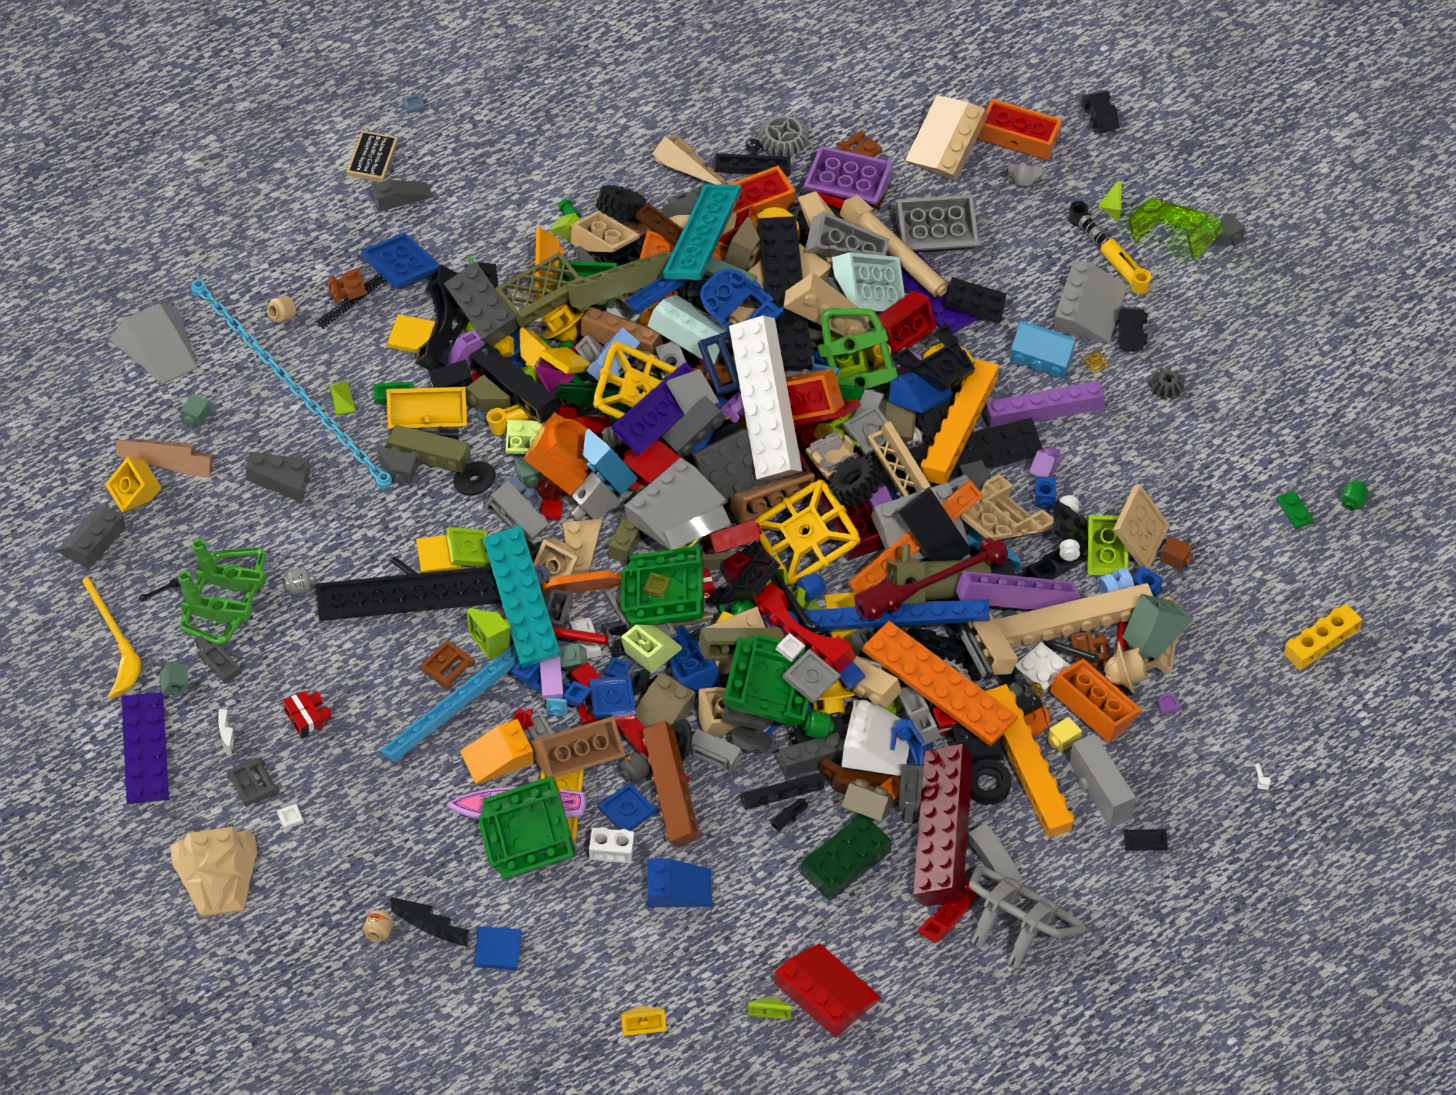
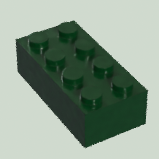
M861 814L802 860L800 874L830 901L890 854L892 840L868 817Z

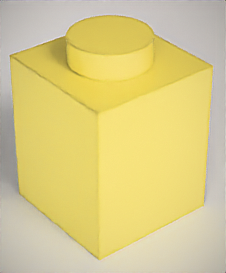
M1067 717L1049 729L1048 742L1053 749L1057 748L1062 753L1072 747L1073 742L1081 739L1082 730L1070 717Z

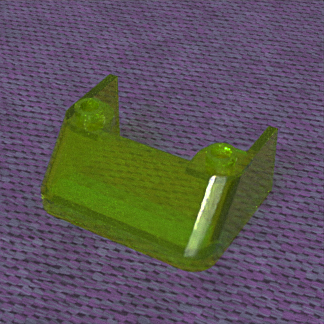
M1155 198L1147 199L1128 219L1133 242L1138 243L1158 221L1191 230L1187 235L1192 260H1196L1224 230L1223 222L1220 218L1203 211Z

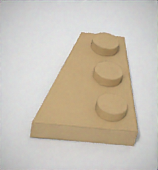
M602 519L563 522L565 544L571 546L579 556L572 574L590 572L602 526Z

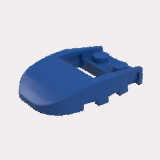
M730 268L719 270L701 288L700 297L704 308L726 331H730L729 326H731L726 319L750 295L762 303V305L747 320L767 316L775 318L776 321L779 317L783 316L784 309L782 307L778 308L773 303L774 298L769 293H766L758 282L749 280L745 274L738 270Z

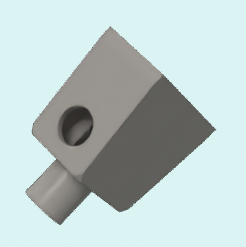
M592 471L573 494V498L579 505L571 511V514L578 521L587 513L593 519H598L621 501Z

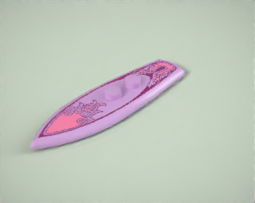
M517 787L493 788L472 792L448 802L447 807L459 814L479 820V816L482 814L484 798ZM560 790L567 818L583 816L586 809L585 793Z

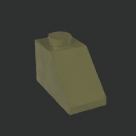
M482 375L466 387L467 402L480 411L511 407L510 396L485 375Z

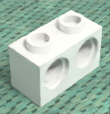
M592 828L589 860L632 863L634 832L626 829Z

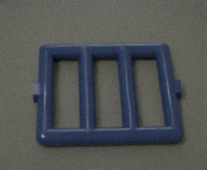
M730 331L698 341V347L705 363L703 366L706 374L709 373L717 395H723L740 389L738 373L725 340L731 339ZM718 343L732 380L731 384L721 385L707 348L709 345Z

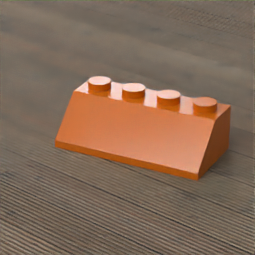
M1084 658L1056 674L1050 689L1054 696L1108 743L1121 736L1142 712L1138 705Z

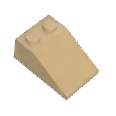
M599 210L572 224L571 244L576 247L581 246L588 252H614L640 238L638 233L601 213Z

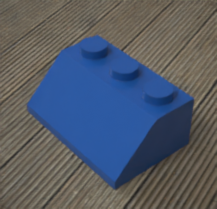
M912 371L891 380L889 402L920 413H924L953 398L950 388L945 390Z

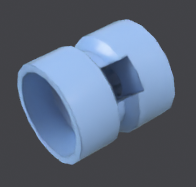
M1121 568L1114 571L1112 575L1106 574L1097 579V586L1099 592L1103 594L1133 587L1134 581L1126 568Z

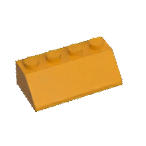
M536 227L535 265L558 252L564 257V248L560 247V239L541 227ZM559 260L553 262L551 267L558 268ZM539 270L535 273V276L546 278L547 271ZM550 272L549 279L558 280V273ZM535 281V288L543 289L545 283ZM547 283L546 290L554 291L558 288V285ZM535 293V300L542 297V294Z

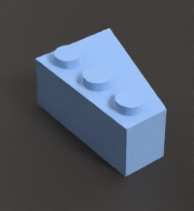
M623 327L603 346L602 352L597 355V358L587 369V372L598 381L600 379V369L604 366L608 350L613 342L618 341L634 349L640 344ZM624 353L627 359L631 360L633 356ZM615 356L610 371L612 374L619 376L620 373L618 371H623Z

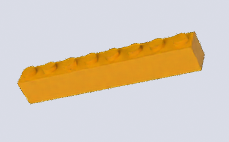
M976 359L974 373L968 376L967 379H963L961 391L956 393L954 405L949 407L948 417L943 419L941 431L936 433L934 445L929 447L927 459H923L920 470L923 471L927 481L940 485L947 483L998 380V364Z
M1007 684L985 691L1018 715L1017 720L1000 737V740L1047 837L1051 838L1071 831L1074 822L1073 813L1070 810L1068 811L1065 806V797L1057 789L1056 778L1051 776L1048 771V762L1045 758H1042L1040 746L1032 738L1031 727L1029 724L1026 725L1024 713L1015 703L1016 697L1014 692L1009 690Z

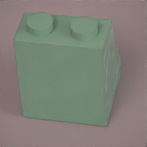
M1141 594L1122 637L1128 642L1129 647L1133 649L1139 647L1143 658H1158L1185 630L1193 618L1174 601Z

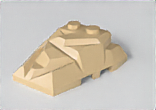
M1000 474L984 483L980 491L983 497L961 515V518L970 527L978 531L980 535L985 538H992L994 541L1043 532L1054 526V518L1043 509L1030 515L1009 498L1013 485Z
M235 827L189 833L186 835L185 840L178 841L170 847L173 868L177 871L201 918L244 911L249 892V883L253 875V866L257 858L255 834L247 831L237 832Z

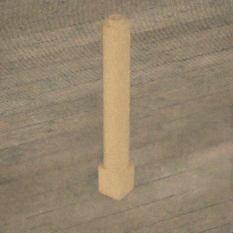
M859 195L844 201L840 215L846 221L889 238L886 253L890 256L900 257L901 267L934 297H941L947 292L948 283L873 215V208Z

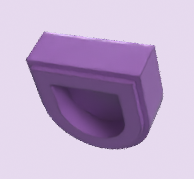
M1164 693L1158 698L1157 705L1161 715L1181 711L1180 703L1175 695Z

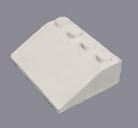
M854 700L844 744L842 767L901 776V764H907L910 749L908 741L900 739L897 735L895 750H891L893 734L891 728L895 727L896 722L901 718L872 702Z

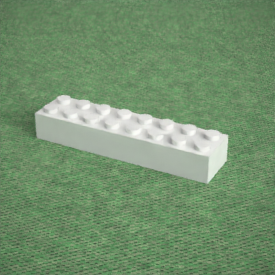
M760 316L731 325L729 328L756 479L769 482L802 472L775 318Z

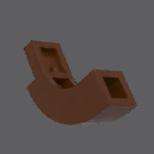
M826 757L820 762V772L823 773L825 780H832V789L841 794H846L848 785L853 780H865L869 783V786L876 788V786H880L893 776L891 774L866 770H847Z

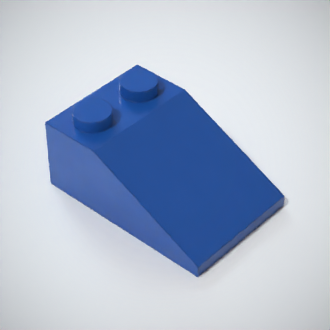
M669 858L647 859L648 908L712 907L711 869Z

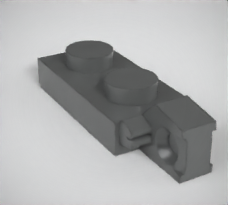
M202 635L195 639L196 647L199 649L197 651L198 655L224 684L241 673V668L219 645L208 643Z
M901 764L898 805L899 811H903L904 823H913V812H918L920 808L923 765Z

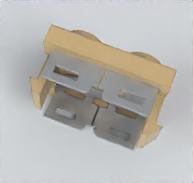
M839 430L827 435L825 439L821 438L811 443L810 447L806 449V454L827 480L832 478L831 474L837 471V466L841 467L843 465L842 462H848L849 458L853 457L856 459V456H858L857 452H853L854 442L847 435L844 436L843 440Z

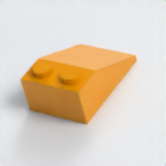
M518 719L497 726L460 751L475 785L534 764L533 750Z

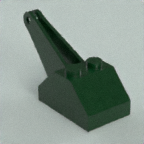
M649 374L656 379L662 380L661 377ZM608 382L602 398L617 395L620 387ZM559 383L556 386V396L559 399L601 411L593 405L598 383ZM637 388L639 390V393L642 394L643 390ZM621 402L608 405L625 414L632 408ZM608 415L611 425H613L615 422L619 420L611 415Z

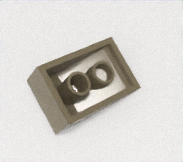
M661 672L649 686L636 707L635 717L645 728L664 720L673 726L676 721L684 719L695 706V692Z

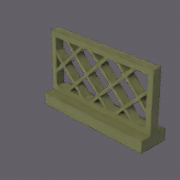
M558 252L496 287L495 292L516 316L517 323L522 328L570 301L567 283L570 282L562 281L563 274L571 275L574 278L570 282L584 277L579 276L562 254ZM559 260L562 263V269L553 268L551 264ZM539 270L547 271L546 278L537 277L535 273ZM549 273L561 274L560 279H549ZM523 279L531 280L530 287L521 286L519 282ZM533 282L545 283L544 288H533ZM547 283L558 285V288L554 291L546 290ZM507 288L515 289L514 296L505 295L503 290ZM517 291H527L528 297H516ZM531 292L542 294V297L538 300L530 299ZM516 301L526 303V306L518 311L514 304Z

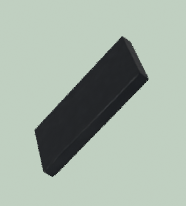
M930 488L924 490L897 512L929 561L962 560L972 552Z

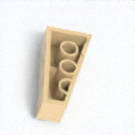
M811 273L786 290L784 308L822 325L821 316L823 312L829 308H859L814 273ZM831 316L829 318L830 330L843 336L851 333L867 331L868 316Z

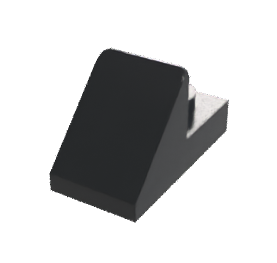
M619 620L602 624L604 635H608L607 644L611 656L620 657L628 655L624 650L621 636L627 632L626 623Z

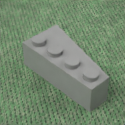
M823 211L812 218L805 252L835 257L849 252L886 256L889 238Z

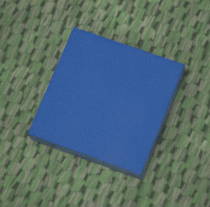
M631 676L589 679V685L592 690L591 699L594 719L636 715Z
M628 783L598 804V809L619 830L626 829L632 831L657 813V809L631 783Z
M479 926L474 967L518 970L522 929Z

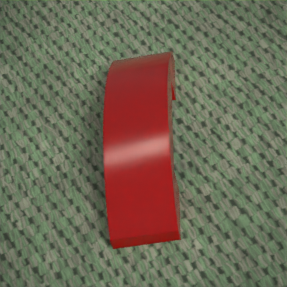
M964 879L963 900L944 903L932 918L929 917L918 930L919 934L934 943H938L956 926L978 896L969 887L970 880Z

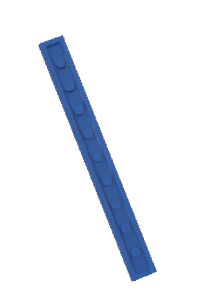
M989 599L902 604L898 611L892 612L888 610L878 620L873 618L864 620L856 612L855 607L804 610L812 624L820 625L818 631L883 627L888 621L896 626L990 621ZM788 611L791 617L804 627L795 611Z

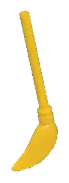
M85 577L82 582L117 640V647L122 654L116 681L108 695V698L112 699L134 686L140 675L142 663L140 656L134 651L130 641L124 638L89 577Z

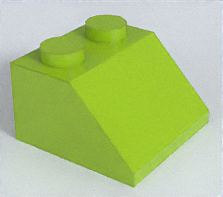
M474 608L467 609L468 633L489 660L499 656L510 647L511 637L509 630L511 626L507 619H503L496 612Z

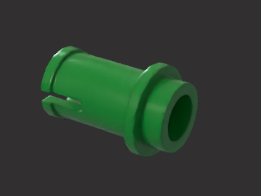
M563 199L558 204L559 211L564 212L565 215L576 213L579 218L581 217L580 213L573 207L571 200Z

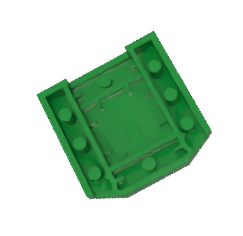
M700 546L630 556L627 568H624L621 572V609L632 627L635 625H656L703 618L704 561Z
M762 634L742 639L743 637H738L723 703L730 709L791 726L802 725L805 721L809 700L782 677L806 653V649L804 648L791 662L776 650L777 645L782 641L780 639Z
M553 776L483 799L479 826L488 861L504 879H511L576 857L575 846L560 790Z

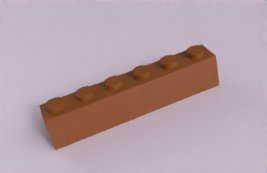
M664 720L643 729V743L648 749L649 756L647 760L653 770L652 780L658 791L656 798L662 808L661 818L666 825V838L670 843L681 847L701 839L674 726Z

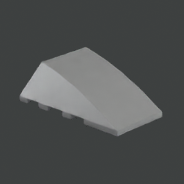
M158 303L125 318L109 338L113 344H116L120 350L133 358L138 365L140 364L162 385L197 369L178 307Z

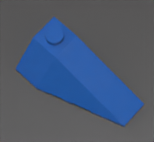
M684 626L675 628L677 636L672 639L682 646V650L670 658L674 677L681 685L696 691L703 688L721 686L718 666L712 659L703 658L698 642Z

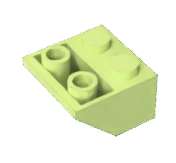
M507 420L506 453L526 454L542 424L538 421Z
M635 625L621 636L625 652L651 673L682 650V646L655 625Z

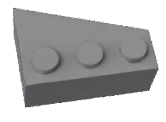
M509 481L490 495L484 507L486 512L491 510L498 516L496 520L500 523L505 521L512 528L521 525L525 538L530 542L541 535L549 525L546 517L538 513L532 502L525 499L520 494L517 486Z

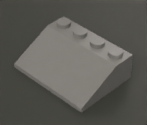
M972 194L897 199L895 211L899 236L912 251L979 247Z
M1073 260L1055 315L1053 330L1110 343L1128 285L1091 263Z
M680 458L625 505L628 522L671 550L664 536V531L724 505L726 499L693 465Z
M948 482L930 488L940 503L953 494ZM923 491L874 506L871 517L885 549L889 548L909 531L897 512ZM959 516L953 523L968 544L961 516ZM920 549L910 558L922 560L927 558V556Z

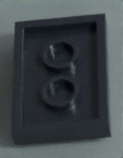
M952 277L945 307L1000 323L1007 293Z

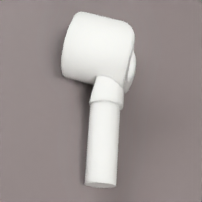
M1256 764L1255 767L1258 774L1257 787L1269 790L1270 777H1263L1260 764Z

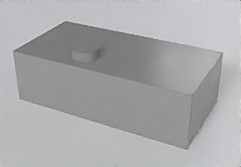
M1096 734L1073 742L1070 766L1079 778L1081 789L1087 791L1108 826L1112 828L1131 820L1136 797Z

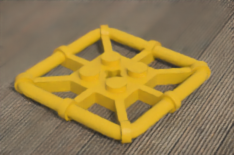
M618 341L613 342L608 350L604 366L599 372L600 379L594 394L593 405L596 409L598 408L602 412L620 419L625 413L608 405L621 402L633 408L664 381L649 375L651 365L671 374L677 368L655 358V355H648ZM624 353L646 362L643 372L632 368ZM615 356L625 372L623 378L612 374L610 371ZM607 381L620 387L617 395L602 398ZM637 388L642 389L643 393L640 394Z
M819 479L809 484L789 498L786 496L781 503L764 512L755 520L756 523H759L761 531L762 529L782 531L786 539L772 547L763 531L760 535L761 539L759 541L765 551L771 556L776 555L775 559L781 565L778 570H786L778 557V553L789 546L794 550L795 553L789 572L786 570L788 585L797 583L798 578L801 576L815 573L823 567L830 566L829 563L852 550L860 543L861 538L848 517L845 506L840 504L824 480ZM813 492L810 505L797 513L792 504ZM824 492L834 509L820 517L816 509L821 493ZM787 507L793 515L783 523L767 521ZM835 517H840L850 534L829 531L825 524ZM804 528L810 529L808 534L801 535ZM829 539L848 542L825 557L818 548L819 545ZM814 549L820 560L796 574L801 556Z

